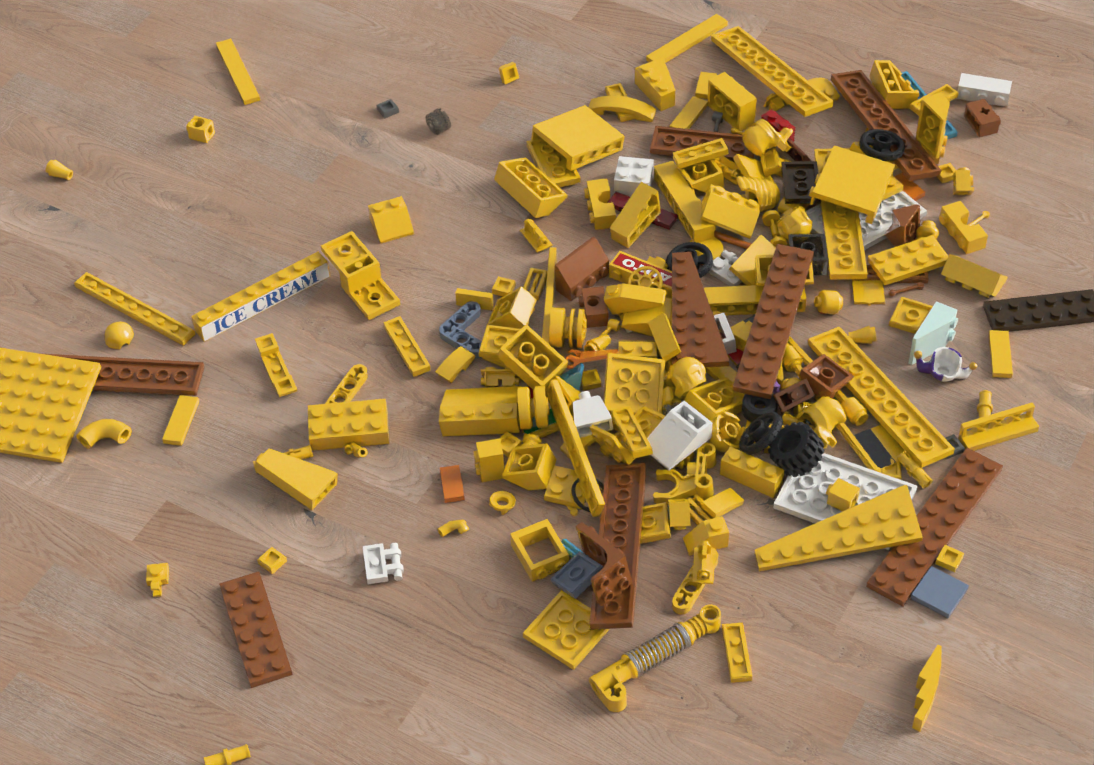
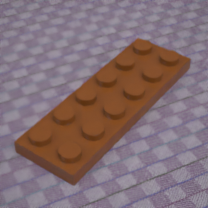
M655 126L650 147L651 154L673 156V152L723 138L729 153L724 155V157L735 163L733 158L736 154L753 159L755 155L745 147L742 140L743 136L739 134Z
M260 572L219 583L251 688L293 675Z

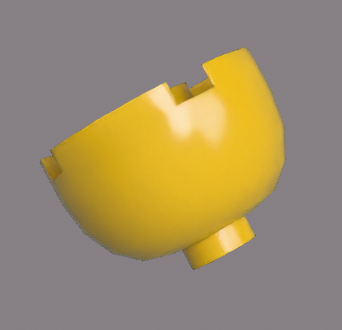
M723 412L711 421L712 437L709 439V442L719 452L726 453L730 446L739 449V441L745 431V427L740 426L738 423L740 421L739 418L732 413Z

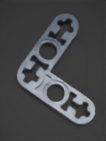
M467 302L439 327L440 338L456 349L460 346L476 356L474 359L480 358L478 349H480L481 341L464 330L479 318L481 314L480 305L477 302ZM458 319L465 320L463 323L455 322ZM458 339H466L463 343L457 342Z

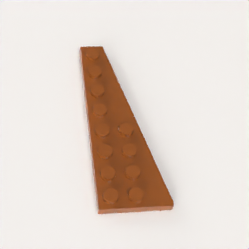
M691 252L672 253V330L681 350V353L672 358V365L681 358L693 357L699 360L704 367L729 366V357Z

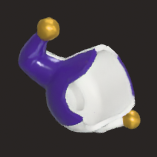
M949 347L937 348L930 361H924L921 358V351L914 352L917 370L921 373L931 374L936 380L941 382H948L953 379H967L970 373L977 369L975 362H971L967 368H961L962 356L959 352Z

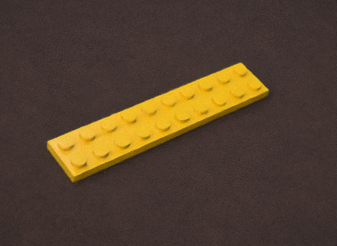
M737 26L711 35L713 43L804 117L833 107V100L741 27Z
M832 148L814 149V159L817 161L819 175H821L819 172L822 163H826L827 152H831ZM821 200L820 206L830 280L867 279L868 273L859 212Z
M840 327L808 339L807 344L819 357L825 354L854 376L845 386L899 445L910 454L916 463L920 464L921 468L954 454L955 448Z

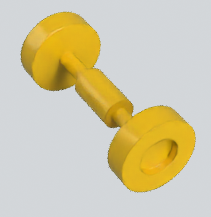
M775 210L765 212L762 220L763 224L771 229L773 239L770 243L775 247L777 244L788 246L786 238L781 237L778 232L777 221L780 219L779 212Z

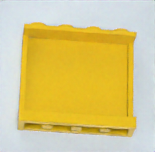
M584 105L533 125L531 140L538 138L545 140L567 158L566 168L572 171L621 151L625 136Z
M834 145L832 151L827 152L826 163L821 165L819 172L821 175L817 174L814 182L816 186L811 187L809 193L811 197L810 205H813L815 199L818 198L867 214L865 222L872 224L892 178L895 164Z

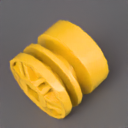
M552 307L549 331L550 346L563 347L565 339H568L569 347L573 348L575 339L577 340V348H583L587 331L585 310L579 309L578 317H576L575 309L572 308L570 317H566L565 308Z

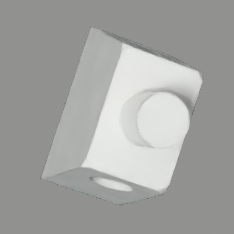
M588 391L581 392L579 400L573 402L574 424L579 437L591 435L592 432L589 429L591 425H595L605 431L613 430L611 415L601 397L598 395L591 397Z

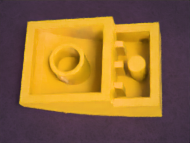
M665 297L664 305L660 307L625 312L621 328L653 337L648 322L663 312L667 316L672 328V298Z

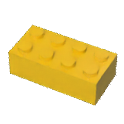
M386 399L308 405V434L312 451L344 448L350 442H355L359 446L390 444Z

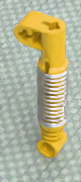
M712 604L705 605L701 608L700 613L691 619L675 623L673 627L662 631L661 634L658 633L657 636L650 638L649 641L646 640L641 646L638 645L637 648L621 655L620 660L589 677V683L593 691L609 711H623L627 705L626 688L622 683L631 678L636 679L642 676L643 673L651 671V668L653 669L655 666L662 664L663 661L671 659V656L674 657L675 654L683 652V649L686 650L691 647L694 641L701 636L716 633L721 625L720 609Z

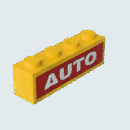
M619 251L610 262L609 277L628 284L630 275L639 267L651 266L657 269L663 279L662 289L666 291L665 297L672 298V271ZM643 270L639 272L640 276L644 275ZM646 270L647 275L651 273L652 270ZM637 274L633 277V279H639Z

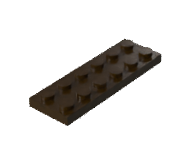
M1089 289L984 301L983 308L991 329L997 331L1013 332L1094 322V291Z

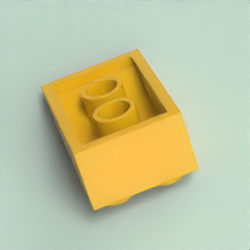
M727 377L689 390L684 401L708 420L712 421L723 412L737 415L742 411L743 399L725 384L727 383L733 388L734 383Z

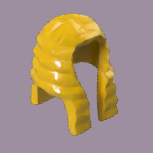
M745 176L736 177L741 191H746L745 194L740 196L748 200L757 198L758 204H760V212L771 210L778 205L780 190L771 180H761L755 177L746 178Z

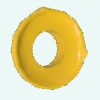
M497 491L489 498L490 507L500 511L502 515L513 509L516 502L515 497L507 491ZM498 501H505V502H507L508 504L502 506V505H499L497 502H498Z

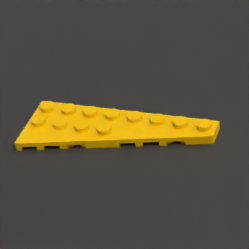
M903 485L759 547L754 551L760 572L920 542L923 537L908 486Z

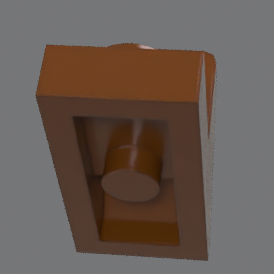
M807 378L781 389L773 395L781 413L815 396Z

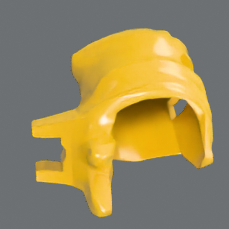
M760 119L743 132L742 140L745 147L757 156H761L766 150L777 146L783 152H788L791 147L787 143V139L791 136L793 130L783 128L781 132H776L766 120Z
M828 396L821 397L817 402L804 408L797 415L799 420L807 419L815 427L813 431L822 440L824 449L828 445L832 448L836 445L837 441L832 435V429L839 423L846 421L845 412L840 403Z

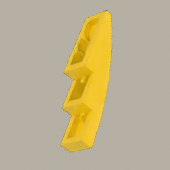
M940 645L936 646L917 679L916 688L920 689L916 696L914 708L918 709V712L914 717L912 728L919 732L930 713L938 686L942 646Z

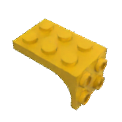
M645 406L634 415L646 438L649 437L665 417V415ZM595 425L589 427L592 432V438L599 443V449L605 456H611L617 462H623L627 465L633 462L634 459L619 431L613 435Z

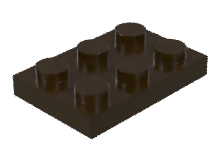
M817 161L781 162L785 204H810L811 197L809 193L811 187L816 186L814 182L818 174ZM816 198L814 203H821V199Z

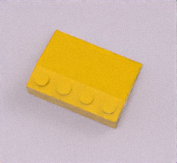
M522 386L447 389L439 412V425L442 437L504 434L505 432L520 433L517 388Z

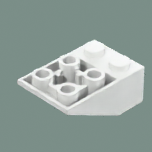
M681 402L669 411L647 438L653 451L651 456L670 470L711 439L712 422L687 402Z

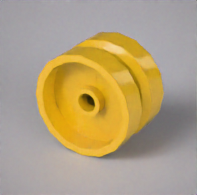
M545 385L534 387V398H531L528 387H518V411L521 430L532 428V417H535L538 428H549V401L546 396Z

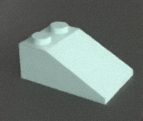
M936 301L913 337L908 364L913 365L916 363L915 351H921V358L924 359L932 355L937 348L945 347L949 341L952 342L956 333L954 328L958 323V318H956L957 309Z

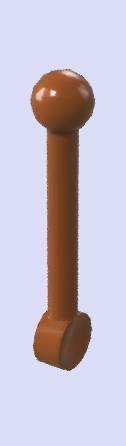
M918 282L914 286L890 290L889 295L893 297L898 293L913 289L922 290L924 283Z

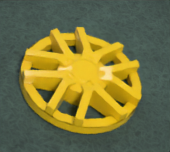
M642 266L632 272L628 284L638 283V286L650 288L655 286L657 289H662L663 279L657 269L651 266ZM643 270L644 275L640 276L639 272ZM646 270H652V272L647 275ZM637 274L639 279H633V277Z

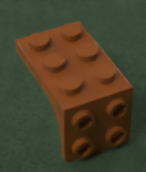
M581 522L576 526L583 554L604 567L591 578L597 604L604 606L632 584L627 560L620 548H615L606 537L598 535L592 526L588 527L585 523Z

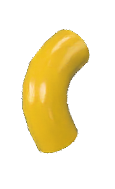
M101 419L84 427L76 435V438L84 447L90 449L96 442L104 438H111L123 444L130 438L132 430L123 422L114 419Z

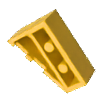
M663 57L635 68V84L660 111L675 106V88Z
M874 60L869 75L872 84L892 109H909L910 104L918 100L919 91L912 89L911 83L901 77L902 73L890 60Z
M640 182L616 220L612 223L610 227L611 239L627 248L638 239L661 213L658 190Z

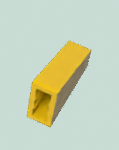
M270 448L265 453H261L255 461L258 474L310 510H313L337 485L338 474L336 472Z

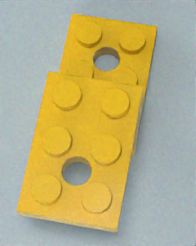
M353 231L321 245V251L339 271L341 287L368 320L401 305L400 299L381 278L378 260Z

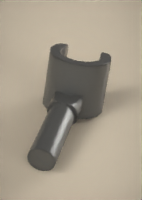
M714 111L712 115V120L716 121L714 132H718L719 125L723 122V113Z

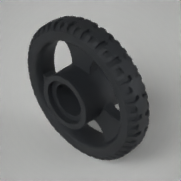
M884 129L868 130L861 135L859 146L863 153L882 161L899 159L905 150V144L901 137ZM891 145H897L898 150L891 152Z
M685 242L677 245L667 255V269L672 271V253L691 252L700 278L710 271L713 264V256L710 249L698 242ZM696 251H700V252H702L703 254L700 255V256H697V252H696Z
M768 412L756 418L743 432L739 441L740 450L748 455H753L768 447L778 436L782 428L783 420L781 416L776 412Z

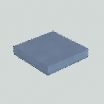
M579 551L550 580L555 586L576 599L592 584L591 578L604 567Z
M931 566L911 594V599L949 618L967 592L969 585Z

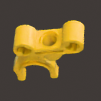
M707 442L698 448L697 461L687 463L686 476H682L674 469H657L656 479L658 481L670 480L676 486L668 493L655 492L653 494L654 503L666 502L668 504V500L686 499L696 493L702 500L714 496L713 479L707 474V469L713 468L717 463L715 446Z

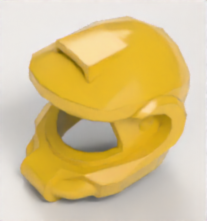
M800 205L793 208L790 207L777 221L780 236L786 238L788 242H801L811 234L813 221L807 216L805 208Z
M685 357L670 366V371L666 376L668 380L671 379L676 387L675 396L685 400L689 390L702 386L706 382V369L699 360L693 357Z

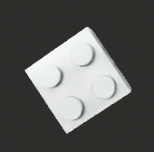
M619 156L614 178V193L617 191L631 197L640 182L651 187L654 160Z

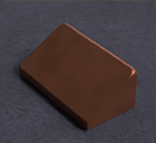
M790 138L787 139V143L791 147L786 152L795 161H811Z

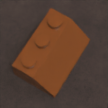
M594 236L555 264V290L570 301L582 295V288L594 286L597 281L606 277L609 273V259Z

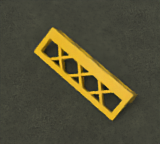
M1031 402L961 423L958 439L965 447V450L969 448L975 451L1038 432L1039 425L1033 418L1035 405Z

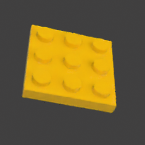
M608 353L603 400L607 410L611 412L612 410L630 407L635 415L645 406L662 413L665 360Z
M561 590L523 632V638L574 670L610 629H591L589 625L591 608Z

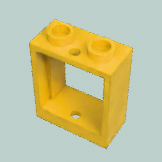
M548 519L510 533L511 546L532 582L558 572L569 562V554ZM549 538L558 554L533 564L525 547Z

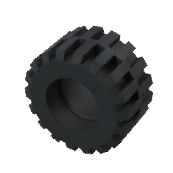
M793 422L791 425H785L780 430L778 436L769 445L770 448L768 449L770 458L779 468L784 470V474L797 477L798 475H805L806 472H811L812 468L818 465V461H821V455L824 453V444L808 424Z

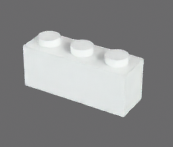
M961 73L957 91L959 94L956 99L967 101L985 99L988 104L1007 107L1012 81Z

